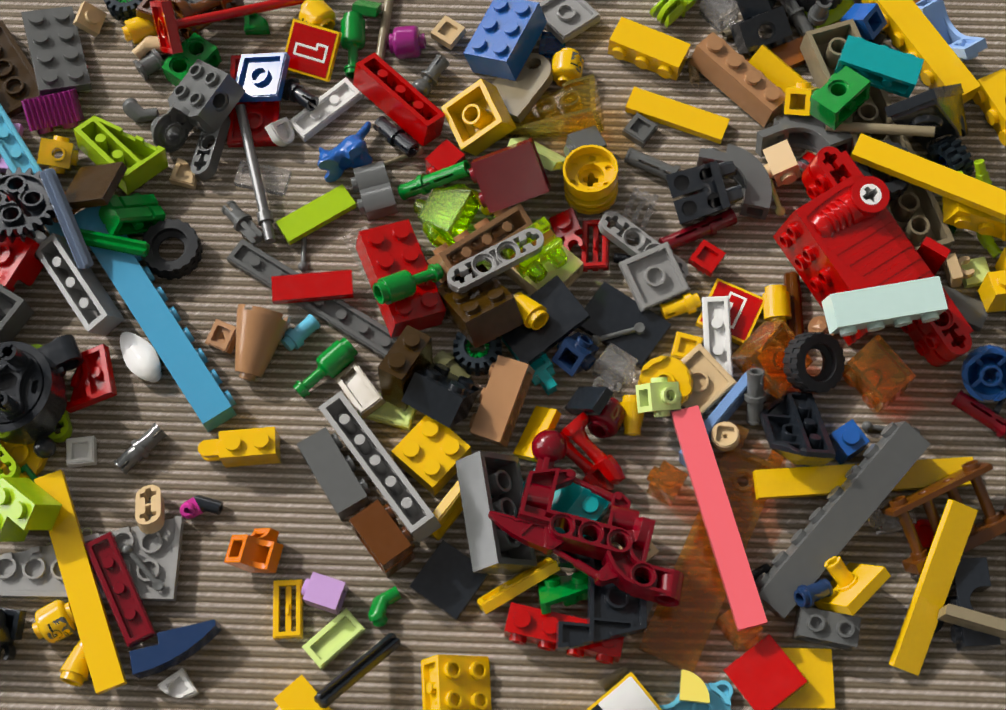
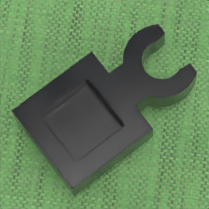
M0 607V609L5 611L6 626L9 628L11 637L9 643L0 646V657L4 649L3 660H14L16 648L13 643L14 640H22L27 611Z

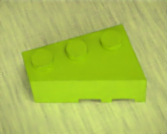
M95 115L73 129L78 148L96 165L123 162L126 165L127 171L118 186L127 195L168 167L165 148L159 145L155 147L145 142L144 138L138 135L134 137L123 132V128Z

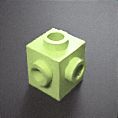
M667 377L650 378L651 383L635 385L638 413L653 412L654 417L671 416L670 411L681 409L682 394L679 390V381L668 382Z

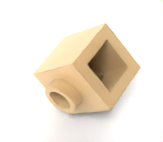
M787 139L763 150L768 163L763 166L769 178L775 179L778 187L791 184L797 178L802 177Z

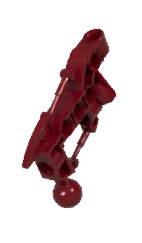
M546 429L538 433L532 441V454L537 460L536 469L528 474L517 518L495 511H490L488 517L500 529L519 542L541 551L545 555L554 553L573 564V567L592 577L597 586L614 583L619 590L628 593L632 597L652 601L666 607L679 606L684 574L675 569L646 563L656 520L639 517L640 511L630 509L631 501L622 492L612 493L597 485L593 486L576 478V473L572 469L560 470V468H553L554 464L560 462L567 453L566 440L561 433L555 430ZM575 483L592 491L591 493L610 501L609 509L611 510L607 524L551 510L555 491ZM560 527L566 533L560 534L554 528ZM583 535L591 536L594 541H587ZM612 542L618 543L622 549L615 548ZM561 550L601 560L603 567L598 571ZM635 576L643 578L646 584L639 583Z

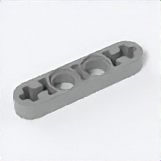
M616 211L606 212L598 223L600 233L632 257L660 245L658 241ZM613 220L615 225L610 229L607 225L608 222ZM624 227L626 230L623 232L621 237H619L618 234ZM629 234L637 236L639 245H629L626 241V236ZM674 254L682 270V273L686 278L688 275V266L682 259H680L678 256Z
M527 228L453 266L447 273L449 288L456 293L466 292L537 255L543 249L544 236L542 232L536 228ZM530 237L532 240H536V245L527 244V238ZM523 246V253L520 252L519 247ZM510 248L516 255L510 260H505L500 256V252L503 249ZM480 261H488L492 267L487 272H480L476 265ZM459 274L460 277H464V283L455 281V275Z

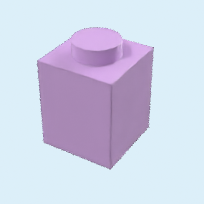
M313 572L311 578H306L304 581L301 595H304L303 600L306 605L338 615L349 588L346 582Z

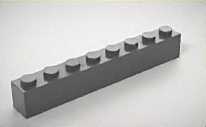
M906 421L891 422L882 430L881 435L883 437L877 444L873 443L863 453L865 458L859 465L856 464L848 470L845 475L847 479L841 487L836 486L828 494L827 499L829 501L824 507L817 508L810 515L809 521L811 522L804 530H798L790 540L791 546L786 551L783 550L776 555L772 561L774 566L767 574L765 572L762 573L755 580L761 603L775 616L785 618L797 604L794 599V591L802 584L808 586L815 583L826 569L824 567L825 562L841 552L930 446V443Z

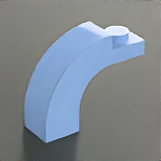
M920 0L915 3L961 61L973 59L978 56V52L988 48L985 38L963 35L953 26L943 0Z

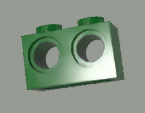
M194 32L188 39L182 42L183 52L169 56L165 60L162 70L167 81L177 86L197 59L214 67H217L222 62V59L215 45Z

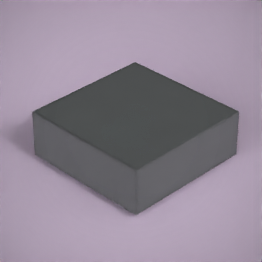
M637 112L623 129L622 135L643 148L657 131L658 125Z

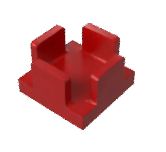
M8 237L2 243L0 242V285L13 293L16 289L14 285L18 280L27 286L33 284L44 266L42 262L34 257L40 244L26 237L25 242H22L20 237H16L14 243H11Z

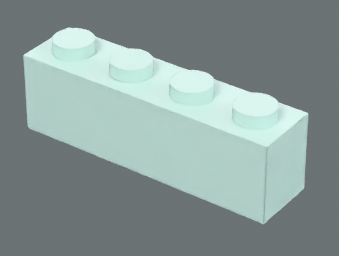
M940 276L834 293L822 301L829 334L840 333L841 337L856 334L857 330L867 328L868 332L884 329L885 325L894 324L895 327H903L912 324V320L921 319L922 323L939 319L941 313L948 309Z

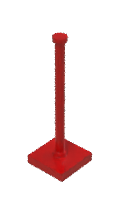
M171 0L150 1L161 52L176 54L183 52L179 29L300 5L306 0H268L179 19L175 18Z

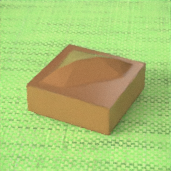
M216 319L205 343L231 354L236 344V327Z

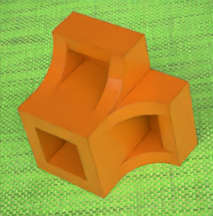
M272 528L254 529L251 535H232L224 563L250 573H276L284 546L277 543L279 531Z

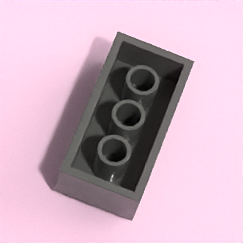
M478 451L455 461L473 573L514 575L536 567L535 549L508 535L488 517L490 511H495L517 518L524 491L519 458L517 456Z

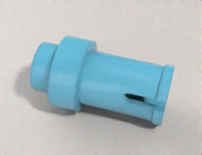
M309 314L294 329H288L281 342L289 351H292L294 348L298 350L304 345V340L320 328V324L314 316Z

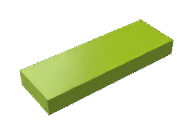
M342 184L275 223L288 244L292 245L357 208Z

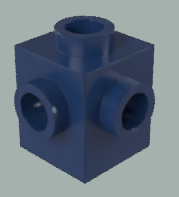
M577 332L569 337H565L558 343V350L553 356L552 361L573 377L583 370L587 372L596 361L594 355L599 347L593 343L589 336Z

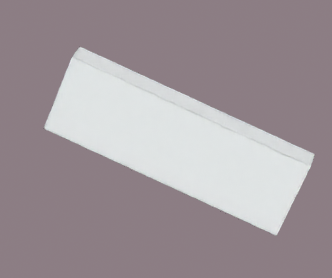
M345 77L318 98L319 103L317 107L312 103L310 104L315 108L313 111H308L305 108L291 118L289 122L294 132L306 142L361 100L363 95Z
M729 296L702 297L704 348L733 378Z

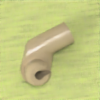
M158 36L145 37L132 50L140 60L154 48L162 55L167 54L161 52Z

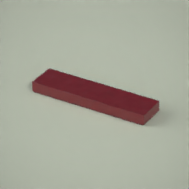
M110 531L85 543V548L127 647L132 648L156 636L157 633L114 534Z

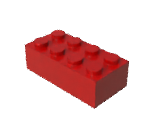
M409 219L358 232L356 250L372 291L373 284L377 283L378 279L401 270H407L412 275L427 270V262ZM432 280L416 285V292L411 297L389 305L378 303L391 338L400 336L407 325L419 331L441 325L446 312L436 284Z

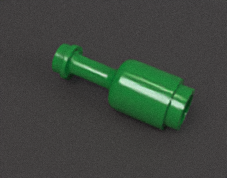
M355 11L346 12L341 19L340 32H342L340 44L343 49L348 51V65L344 67L345 76L348 78H354L355 66L358 62V51L365 47L366 22L363 19V15Z
M436 263L428 265L427 270L414 275L407 270H401L378 279L377 283L373 284L374 296L379 304L385 303L387 305L411 297L416 292V285L430 280L436 283L443 279V269Z
M344 337L340 341L336 340L316 358L317 369L302 382L297 380L293 388L304 399L307 395H310L309 390L323 377L335 378L355 360L354 357L358 354L357 350Z

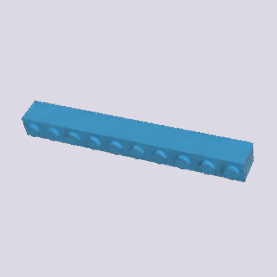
M101 206L85 208L74 214L79 228L109 234L105 228L106 224H103L99 217ZM118 235V236H121V237H126V238H128L127 235ZM89 246L206 430L210 432L236 416L237 414L232 407L236 404L235 400L228 390L222 392L218 386L223 383L214 369L209 371L205 366V363L209 362L201 348L195 350L191 343L195 341L194 337L187 327L181 329L178 322L182 319L174 307L168 309L164 303L169 299L160 286L155 289L151 283L156 279L147 266L144 268L140 266L139 261L143 260L141 256Z

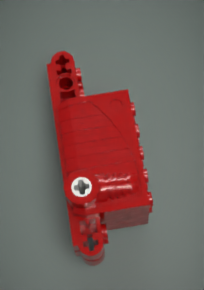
M831 146L822 148L802 173V182L806 187L807 195L812 200L794 210L773 235V238L822 309V301L830 294L935 277L886 208L890 200V191L887 185L877 177H864L846 150L840 152L837 148ZM944 288L943 291L948 309L939 315V319L922 323L921 319L912 320V324L900 327L903 332L911 337L916 351L921 356H924L930 365L935 367H943L967 353L972 346L970 333L973 332V329ZM867 328L859 329L856 334L842 338L849 347L871 332H868Z

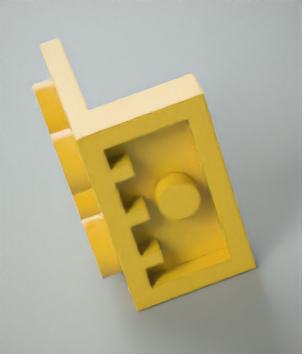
M438 654L421 660L423 710H492L490 667L487 656Z

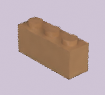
M498 355L496 362H493L490 366V379L487 387H484L480 393L478 411L472 415L470 420V433L473 436L507 448L535 373L529 364Z

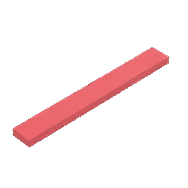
M699 406L672 411L673 425L737 630L739 632L766 625L768 623Z

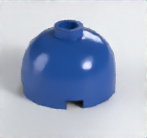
M993 345L980 346L972 350L963 360L961 367L962 383L968 393L977 400H993L995 402L1006 398V350Z

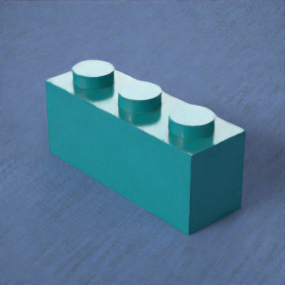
M848 35L834 73H838L847 66L870 80V86L909 98L916 86L924 59L910 53L891 49L886 45H878L866 41L861 37Z

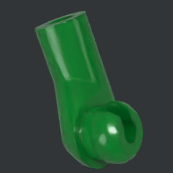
M396 586L373 599L368 617L375 627H382L387 623L388 618L385 615L387 607L402 599Z

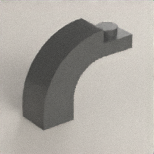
M788 114L775 117L773 126L757 131L755 152L760 157H764V149L787 139L791 148H804L817 154L822 148L831 146L837 148L840 152L846 150L850 155L853 136L849 132L825 131L826 124L812 115Z
M728 144L726 152H721L715 148H700L696 167L714 161L718 163L733 161L737 175L730 178L741 186L744 196L740 215L766 220L771 204L772 185L762 163L750 152L732 144Z

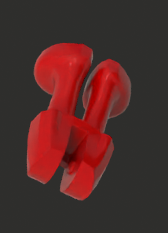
M582 412L560 432L567 443V453L565 456L585 474L583 481L611 492L614 489V485L620 484L626 476L611 454L606 455L590 440L585 431L589 417L585 412ZM571 440H573L587 454V456L594 462V464H592L588 459H586L574 447Z

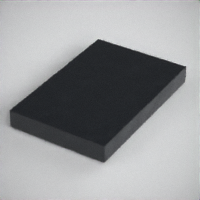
M558 275L529 296L546 307L549 314L546 324L538 330L527 328L525 324H522L501 335L519 360L529 365L591 318Z
M604 281L584 308L591 318L578 327L590 336H602L632 328L638 322L643 323L645 330L642 334L634 332L601 341V343L642 368L671 328V323L649 309L640 312L635 300Z

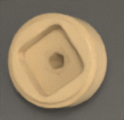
M727 421L716 424L711 431L713 445L721 451L733 450L740 441L737 426Z

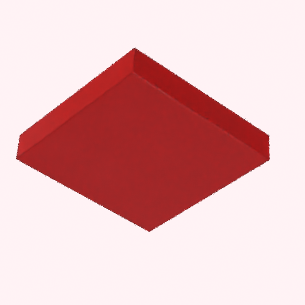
M770 634L724 669V672L754 710H774L808 683Z

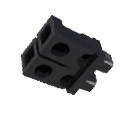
M714 161L665 175L673 199L698 192V194L673 201L681 225L731 208V204L744 199L740 185L726 189L723 179L737 175L733 161L721 163Z

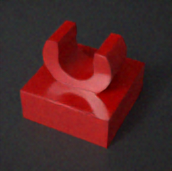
M703 239L689 258L688 263L702 274L711 277L725 258L726 253Z

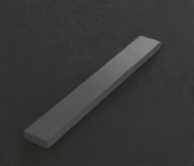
M244 239L240 240L226 258L228 263L272 289L271 276L299 274ZM342 299L294 303L383 359L399 337L391 338L386 326Z

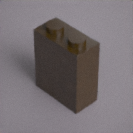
M407 325L377 367L381 396L385 401L406 411L408 405L401 400L414 372L433 364L431 336Z

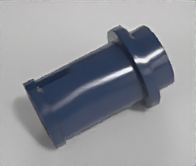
M825 578L808 586L802 584L794 591L795 602L800 607H812L814 602L832 596L833 587L829 580Z

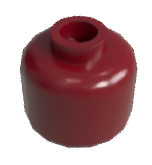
M611 397L600 415H587L589 417L587 424L589 432L595 437L602 439L613 437L618 433L624 421L625 410L617 399Z

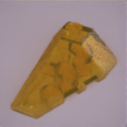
M591 74L569 80L562 84V89L552 94H549L548 91L541 96L542 99L537 101L521 123L513 121L516 129L503 138L567 137L570 133L594 125L599 132L605 131L604 113L595 75Z

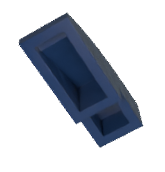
M214 619L158 632V645L129 651L132 675L141 679L176 666L207 645L221 631V624Z

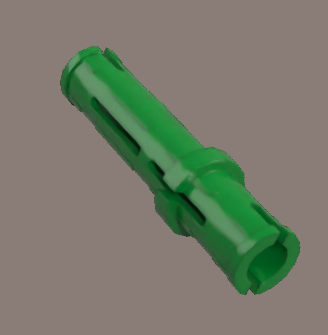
M463 160L460 163L428 175L420 174L416 179L398 185L399 196L402 200H407L421 193L426 195L431 193L432 189L464 177H469L471 164L468 160Z

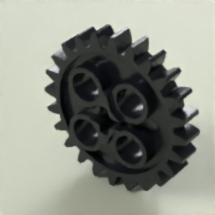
M18 167L15 173H12L8 168L6 175L2 176L0 174L1 243L6 237L9 238L11 243H14L16 237H20L21 241L25 242L26 235L36 238L35 231L39 230L45 233L44 225H53L51 217L56 218L57 216L39 174L41 171L33 174L32 169L29 168L25 173H22L21 168Z

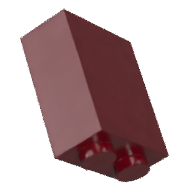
M533 138L473 159L471 168H469L472 181L474 183L478 182L481 190L479 193L480 202L483 208H488L489 213L550 192L551 189Z

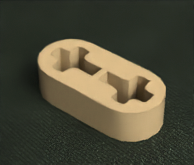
M155 485L142 487L135 497V519L140 531L145 534L159 531L165 522L164 498L160 488Z

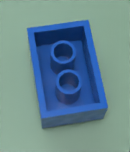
M528 0L492 1L463 53L472 72L516 81L547 24L539 2Z

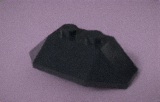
M784 391L779 399L773 401L761 412L760 420L769 447L793 464L804 467L824 466L835 459V450L812 393Z

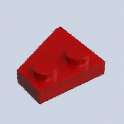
M105 344L81 352L84 362L76 368V372L72 377L70 386L74 389L71 400L67 402L66 411L69 413L76 412L117 395L109 347Z

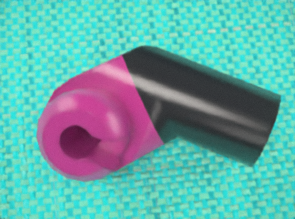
M197 495L181 505L180 514L187 519L195 518L204 512L220 515L223 509V502Z

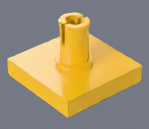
M833 556L824 564V567L833 577V580L830 582L833 587V594L814 603L820 610L853 616L891 575L882 566L851 562L845 565L840 556Z

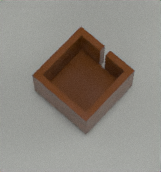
M377 499L349 519L359 540L386 577L389 578L415 559L413 549L416 546L408 530L404 526L399 529V523L396 520L397 516L388 504L382 506Z

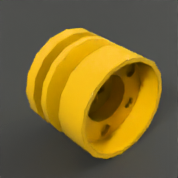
M583 145L572 150L565 158L563 164L564 193L567 203L577 212L587 215L600 214L608 210L615 203L618 195V164L612 152L597 145Z

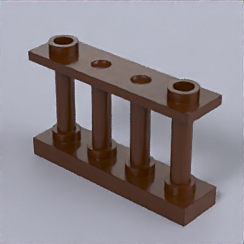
M978 460L968 461L961 465V470L908 496H897L889 500V505L880 509L884 515L898 516L912 550L910 553L911 557L902 561L906 572L920 576L931 548H923L908 511L922 504L935 535L941 518L933 499L947 493L950 500L963 504L957 487L968 481H971L984 516L982 517L983 521L973 524L963 553L1006 532V515L995 512L981 477L982 474L993 469L992 464L982 463Z

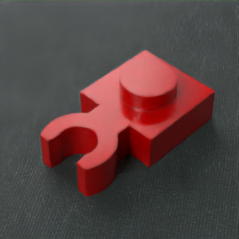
M573 208L549 218L558 242H564L563 246L570 252H572L571 248L575 244H578L582 251L586 249L585 243L578 236L584 232Z

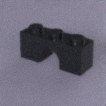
M987 557L960 559L948 597L946 598V604L949 603L974 610L970 602L972 592H983L991 587ZM955 624L951 626V639L953 643H956L957 651L992 650L1001 645L1000 637Z

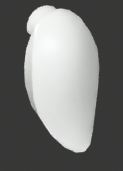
M122 332L120 335V347L126 366L140 379L152 383L158 382L162 377L161 362L153 346L134 333Z

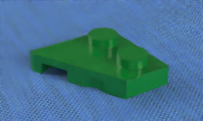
M582 571L566 576L552 574L537 583L542 614L551 613V605L562 601L564 606L567 607L576 604L578 601L587 600L588 575Z

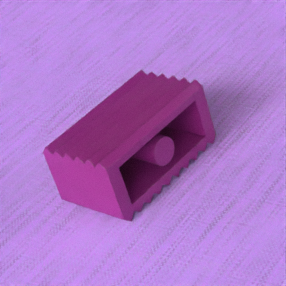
M76 88L21 101L30 131L37 130L38 134L53 132V127L63 125L64 129L79 126L78 121L84 119Z

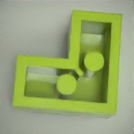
M1 477L0 542H24L29 530H52L62 504L29 478Z

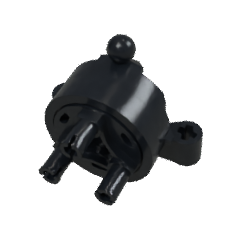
M62 335L38 349L23 342L9 341L0 343V440L24 445L34 443V452L40 458H50L54 455L56 443L48 436L57 429L56 425L63 417L67 408L64 376L66 371L73 370L84 362L73 335Z

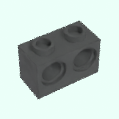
M805 606L800 607L796 610L792 639L851 651L858 647L861 617L810 607L805 608Z

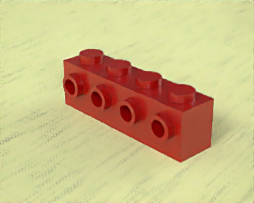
M375 52L356 63L353 85L422 147L441 135L445 114Z
M511 602L504 637L509 638V641L512 643L526 645V642L538 644V648L542 650L555 651L558 621L587 624V619L552 611L548 614H542L539 608ZM624 637L565 651H567V655L572 657L584 658V655L594 657L595 661L612 665L613 662L618 663L620 660Z

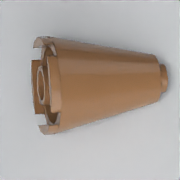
M238 304L235 371L240 373L239 378L255 382L256 377L262 378L290 325L291 317L287 316L282 319V313L258 306H252V310H244L246 304Z

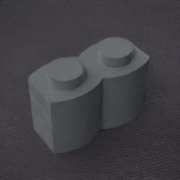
M383 160L354 168L355 177L350 179L354 193L360 192L361 199L357 200L360 214H366L368 221L398 213Z

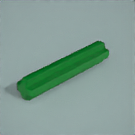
M79 228L85 244L88 246L142 257L148 256L150 244L146 241Z

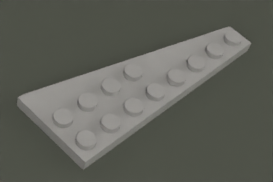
M175 516V518L165 520L163 527L152 534L141 532L138 526L131 528L129 526L112 532L121 552L125 544H131L134 548L133 552L151 573L165 584L162 591H155L152 587V582L129 555H125L122 552L142 601H176L184 528L183 516ZM96 533L83 536L85 543L104 534ZM53 545L32 547L31 550L2 554L0 556V598L68 599ZM92 564V568L95 574L102 600H107V597L104 593L102 585Z

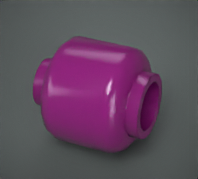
M414 25L395 27L393 33L389 34L391 54L394 53L398 59L420 57L422 49H426L425 33L420 34L419 28Z

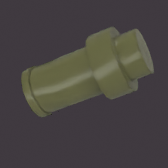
M441 350L433 358L435 363H441L450 368V373L458 377L472 378L455 361L456 357L451 352L446 353L444 350Z

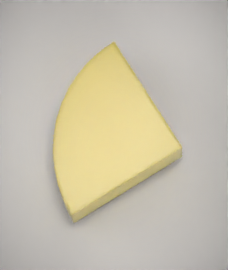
M682 669L679 701L709 704L710 696L705 683L696 674Z

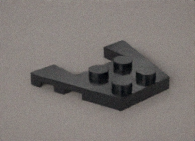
M561 550L598 571L603 567L601 560ZM558 556V567L575 568L573 564ZM588 576L587 624L558 621L556 626V651L561 652L644 632L647 628V600L630 596L628 593L619 590L614 583L597 586L594 579ZM635 576L639 583L646 584L643 578Z

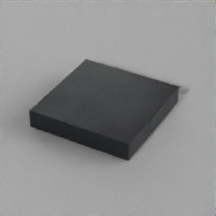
M442 540L409 587L457 621L489 574L473 573L471 559Z

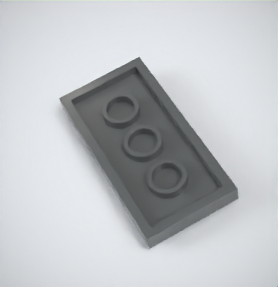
M72 6L21 12L39 95L42 96L75 88L77 92L92 90L78 28L73 25L75 16Z

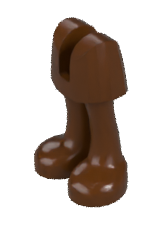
M171 0L172 7L179 18L199 15L213 8L215 9L211 12L245 5L244 0H201L196 3H188L186 0ZM212 23L180 29V32L185 39H188L194 32L199 35L200 31Z

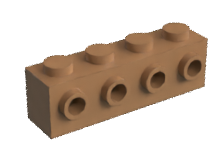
M712 32L696 45L689 63L763 128L780 114L785 105V93L783 90L766 78L761 71L752 66L744 56L731 48L724 39Z
M521 203L511 209L506 207L494 212L493 214L496 218L491 221L487 217L473 225L476 230L469 234L465 230L455 236L453 239L456 243L451 246L444 243L434 249L433 253L435 256L428 259L427 262L429 265L438 263L442 267L444 277L439 280L440 283L447 280V273L453 266L527 228L533 227L534 224Z

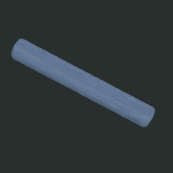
M48 168L41 171L39 174L78 269L85 270L92 267L94 264L55 169Z

